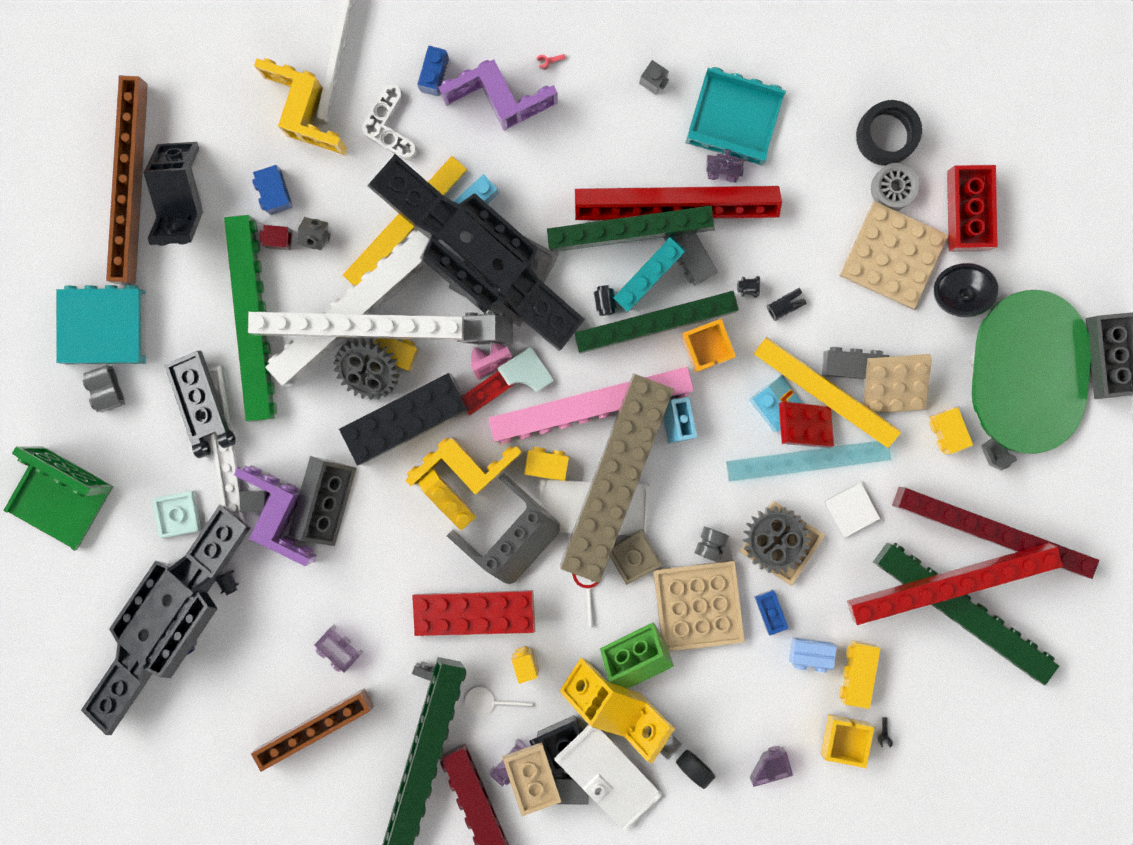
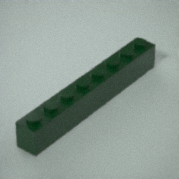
M712 206L547 228L549 249L553 252L715 231Z
M733 290L575 332L574 337L579 354L733 314L739 311Z

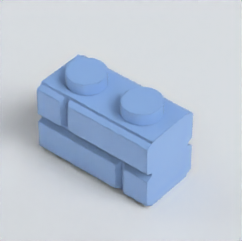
M792 637L789 662L796 669L807 670V667H814L817 672L827 673V669H834L837 647L831 642Z

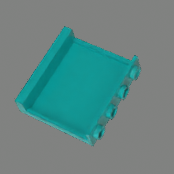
M717 67L708 68L685 143L763 166L768 155L767 151L786 90H782V87L772 84L769 86L762 84L763 82L758 79H745L738 73L728 74Z
M66 285L64 289H56V363L146 364V356L141 355V294H146V291L139 289L137 285H125V289H118L116 285H105V289H98V286L85 285V289H77V286Z

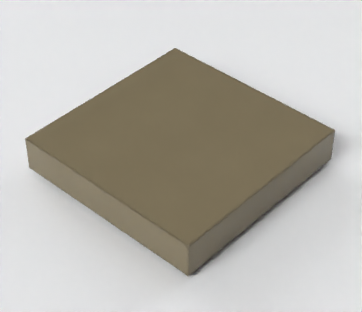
M642 529L614 544L610 555L626 585L662 566Z

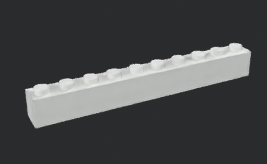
M249 312L248 333L263 336L464 340V318L447 316Z

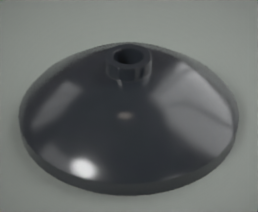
M961 263L948 267L940 273L934 284V298L938 306L948 314L957 317H973L986 312L993 306L998 296V283L995 276L985 267L973 263Z

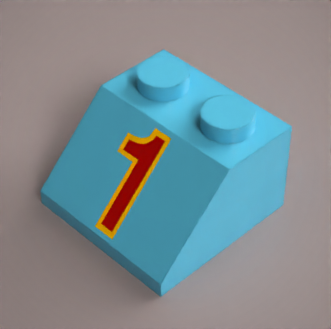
M782 375L749 399L773 432L780 430L779 403L784 401L803 403Z

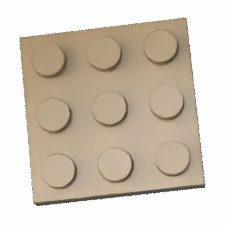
M931 355L867 358L863 404L875 413L925 410L932 364Z
M772 501L768 508L773 512L774 506H777L780 512L783 506ZM774 520L771 524L774 531L781 527L779 520ZM807 522L803 529L810 531L805 534V537L810 538L811 541L805 542V545L810 547V549L803 550L807 557H799L802 564L794 562L795 569L787 566V573L782 568H780L779 574L775 573L774 568L771 571L772 574L790 586L793 585L825 536V534ZM787 526V527L785 528V530L783 531V533H785L786 531H788L790 527ZM794 534L788 535L786 539L788 545L794 544L796 540ZM760 535L757 538L758 545L761 546L766 543V536ZM773 536V543L779 544V537ZM746 542L739 551L745 556L751 552L750 550H744V547L748 545ZM771 545L763 551L764 554L768 552ZM776 549L772 553V558L777 560L781 557L780 549Z

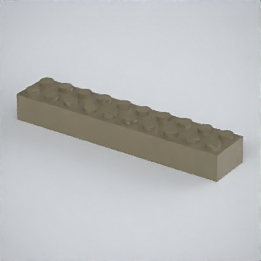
M632 374L560 563V569L600 583L674 388L637 374Z

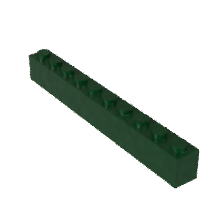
M886 543L873 561L875 565L902 584L938 575L932 568L927 567L925 569L921 566L922 561L914 555L909 557L903 553L905 549L897 543L893 545ZM968 594L931 604L1038 683L1046 686L1059 668V665L1054 662L1055 658L1046 651L1041 653L1037 650V644L1029 639L1023 640L1020 637L1022 634L1013 627H1010V629L1003 625L1005 621L996 615L990 616L987 613L988 609L980 603L976 605L970 601L972 597Z
M437 657L382 845H414L415 837L419 836L420 820L425 816L426 812L425 803L427 798L431 796V783L436 778L437 763L443 755L442 746L444 740H447L449 735V722L454 718L455 702L460 698V685L466 678V668L461 661Z

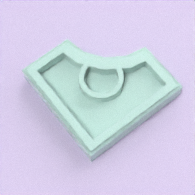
M532 347L498 368L508 385L522 383L530 386L535 392H538L554 381Z

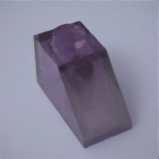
M772 746L768 748V751L762 753L749 777L753 787L793 776L786 750L780 746Z

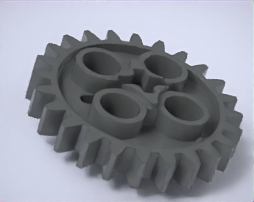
M356 338L352 342L347 341L335 355L336 359L333 362L336 365L334 371L339 372L336 378L343 379L341 385L347 384V391L354 390V396L360 393L362 399L368 395L370 400L374 396L379 400L382 395L386 397L388 393H392L399 382L400 374L398 371L400 367L395 366L398 362L397 359H391L394 353H387V346L380 348V342L374 345L371 338L368 343H366L364 338H361L360 341Z
M774 506L773 512L766 507L765 514L758 511V518L751 516L754 521L753 524L746 523L750 530L743 531V533L748 535V538L742 539L743 542L748 543L744 550L751 551L747 557H755L752 562L754 565L760 562L759 569L762 570L767 566L768 573L774 568L775 573L779 574L780 568H782L787 573V566L795 569L794 562L802 564L799 557H807L803 550L810 549L809 546L805 545V542L811 541L810 538L805 537V534L810 531L803 529L806 522H798L801 518L800 515L793 517V510L786 514L785 507H782L780 512L777 506ZM774 520H779L781 527L774 531L771 524ZM787 526H789V527H790L789 530L786 531L785 533H783V531L785 530V528H786ZM790 534H794L796 538L792 545H788L786 541ZM760 535H765L767 538L766 543L761 546L758 545L757 538ZM773 536L779 537V544L773 543ZM771 545L768 552L764 554L763 551ZM780 549L781 557L774 560L772 558L773 551Z

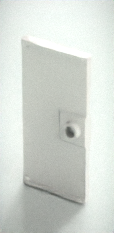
M540 479V506L559 522V533H572L591 482ZM649 483L637 484L618 535L631 536L641 529L646 535Z
M590 725L555 757V761L623 831L662 796L659 789L643 775L602 730L593 728Z

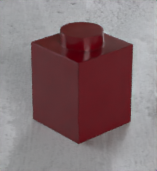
M263 225L259 239L265 248L291 250L293 230L285 226Z

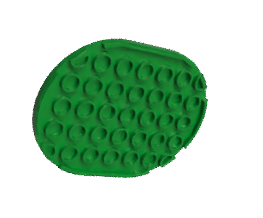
M1025 290L1013 293L1001 299L991 308L987 317L983 319L977 334L971 392L973 408L986 434L991 436L1000 446L1014 452L1036 454L1055 449L1073 435L1086 409L1091 363L1089 333L1079 313L1062 297L1043 290Z

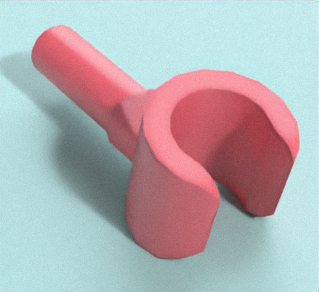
M565 54L549 58L545 55H539L536 58L537 61L546 60L545 64L539 65V68L547 69L549 64L565 59Z

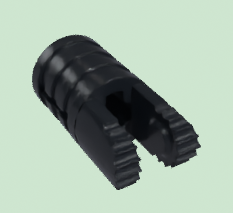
M800 288L767 305V310L774 321L807 304L805 299L791 303V300L802 294Z

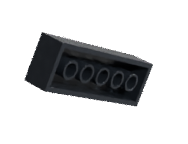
M447 373L341 427L339 431L356 465L359 466L450 421L470 409L453 375Z

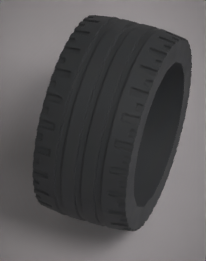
M886 100L872 106L861 118L856 131V141L862 155L870 162L882 166L905 160L915 151L922 137V122L916 110L900 100ZM891 115L901 121L907 132V141L903 148L891 152L885 151L875 144L871 137L870 126L876 117Z

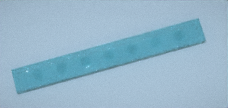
M873 441L726 461L729 481L886 461L891 460L890 447L887 448L880 442Z

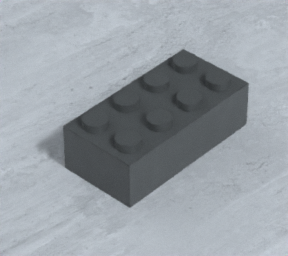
M1133 312L1086 318L1090 340V364L1094 399L1132 396Z

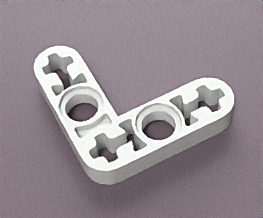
M389 84L383 89L364 121L362 131L371 141L402 159L410 160L416 155L414 143L386 127L402 99L399 87ZM394 90H395V93H396L397 97H396V98H395V97H392V98L390 99L389 103L392 105V106L390 107L387 103L383 102V100H385L386 102H388V100H389V98H390V96L388 95V93H389V92L393 93ZM380 107L388 109L385 117L377 115V110ZM373 117H375L376 120H378L379 122H382V123L379 124V123L377 122L376 125H375V129H376L377 131H376V132H371V133L369 134V130H368L367 128H368V127H373V125L375 124V121L373 120ZM391 134L395 137V141L393 144L387 145L384 143V138L386 135ZM399 140H402L400 142L402 146L406 148L408 145L410 146L411 153L407 152L404 154L403 149L398 147Z

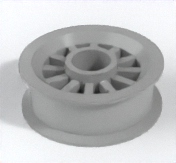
M903 163L886 165L876 173L871 182V194L874 201L893 210H900L913 202L920 188L916 172L910 166ZM892 182L896 183L899 186V191H894L892 189Z

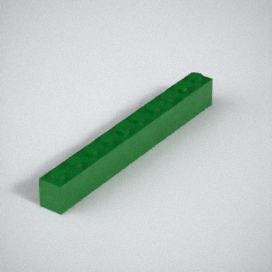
M250 215L224 217L245 420L248 422L275 419L277 405L276 402H273L275 385L274 382H271V373L266 369V366L269 364L268 354L271 353L270 343L267 341L266 336L248 333L249 312H266V303L262 301L264 284L263 281H260L262 264L258 260L257 254L260 252V245L255 235V232H258L256 220Z

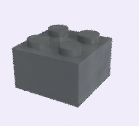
M489 311L484 312V315L469 312L463 316L464 340H457V342L474 345L513 343V319L505 317V314H496V312Z

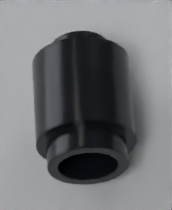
M609 285L597 287V291L593 293L596 311H599V316L615 314V308L617 307L616 301L613 298L615 296L614 289L609 288Z

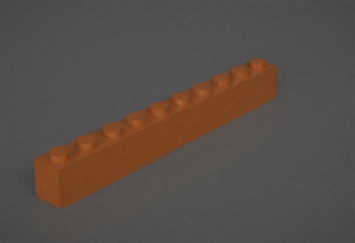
M119 75L106 281L123 285L136 284L148 83L139 76Z

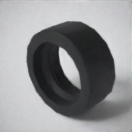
M685 750L676 760L679 768L695 784L703 789H706L715 779V774L689 750Z

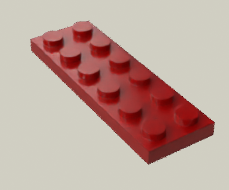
M533 590L412 595L414 636L536 632Z

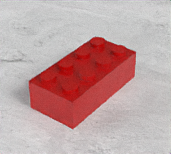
M996 165L953 166L947 171L949 252L990 251L997 248Z

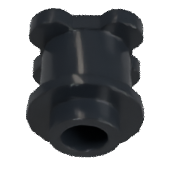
M756 276L754 279L742 277L741 280L737 281V293H741V297L753 295L754 298H757L760 295V276Z
M234 570L228 571L216 579L215 582H217L221 589L220 594L225 593L227 596L238 590L236 586L239 583H236L232 575Z

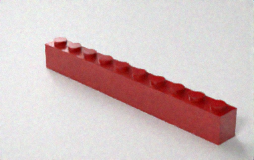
M779 186L575 189V220H611L712 206L714 219L780 218L782 206Z
M1047 543L847 600L852 620L856 625H860L1063 567L1057 546Z

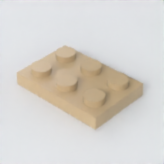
M542 742L502 756L521 816L561 803Z

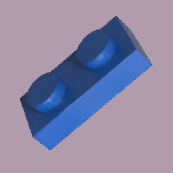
M773 589L754 596L769 636L789 629Z

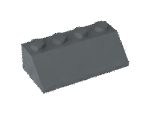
M310 456L288 535L300 541L335 546L357 468Z

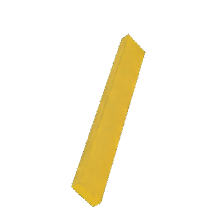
M451 156L428 182L445 196L467 172V169ZM398 214L342 276L352 285L355 284L357 286L362 281L361 277L368 271H374L378 267L377 263L384 257L388 258L394 247L402 243L415 227Z
M768 337L764 338L754 352V355L885 447L889 448L900 435L901 430Z

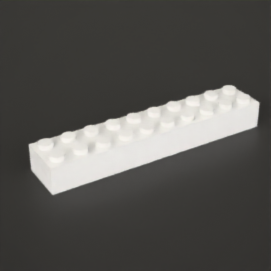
M417 229L412 231L407 237L408 240L403 245L400 243L392 250L393 254L388 258H382L377 263L378 267L374 271L365 273L361 277L362 281L357 286L354 284L345 292L347 295L341 300L339 298L330 305L331 309L326 313L322 312V314L373 315L428 266L420 259L428 238ZM300 336L295 341H289L283 347L285 350L281 354L272 356L268 360L269 364L266 366V369L282 386L292 388L347 337Z

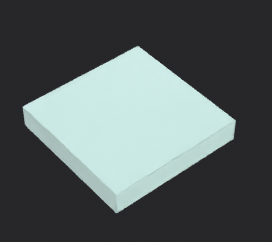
M194 491L152 499L159 539L202 531Z

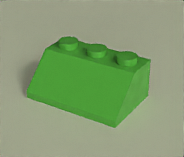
M654 622L600 648L608 681L627 689L674 667L669 649Z

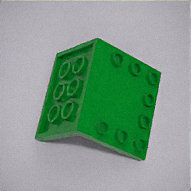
M16 446L12 454L18 457L17 461L27 465L28 468L3 511L9 512L69 546L73 551L78 550L114 486L43 446Z

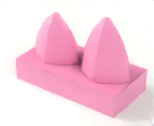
M492 344L490 355L488 356L482 350L474 347L471 355L472 364L470 365L479 379L498 370L501 365L513 359L508 347L502 344Z

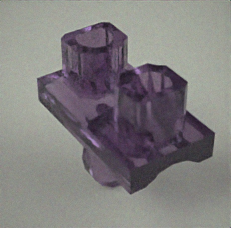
M725 149L724 155H707L706 172L708 179L716 180L719 178V174H726L728 182L736 183L739 176L743 177L744 160L737 159V156H731L730 149Z

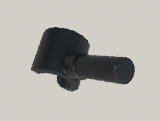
M882 717V734L878 736V742L882 748L884 740H888L889 748L893 745L888 735L887 717Z

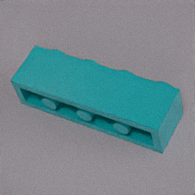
M673 236L669 237L613 298L629 312L687 250Z

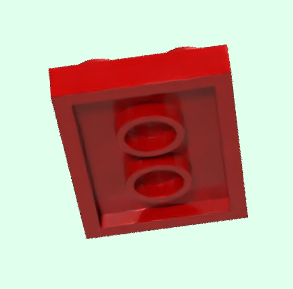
M786 401L779 403L782 444L822 448L834 447L830 407Z

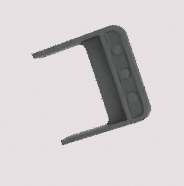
M503 473L499 476V479L526 503V510L484 556L479 554L454 530L449 532L447 537L484 571L505 584H512L518 580L560 532V524Z

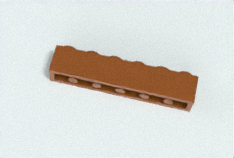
M364 688L257 747L251 755L260 772L365 715L372 710L374 705Z

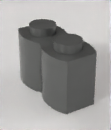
M105 365L83 373V385L90 392L91 398L89 403L92 409L103 413L125 405L124 396L112 366Z

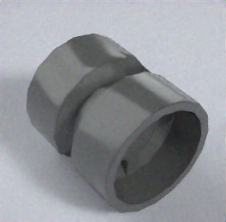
M704 526L700 536L702 542H698L694 553L719 563L723 554L721 548L726 546L729 535Z

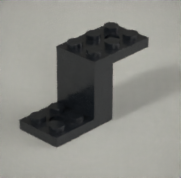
M197 141L157 144L143 172L156 214L155 222L147 238L149 245L165 246L176 243L184 245L191 243L203 214L191 168L199 151Z

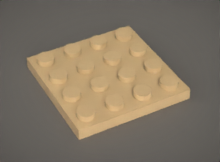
M874 201L839 276L913 310L919 301L948 235Z
M734 560L655 569L653 571L660 633L669 651L745 642Z

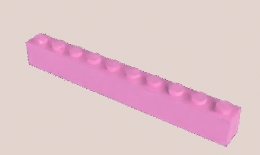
M688 367L645 377L674 388L671 397L677 395L678 399L690 396L689 392L694 391ZM629 382L490 417L488 419L494 442L499 441L501 445L512 442V437L519 436V439L531 437L532 432L539 431V435L551 432V427L558 426L559 429L571 427L570 423L574 421L583 424L590 422V417L598 416V419L610 417V412L619 411Z

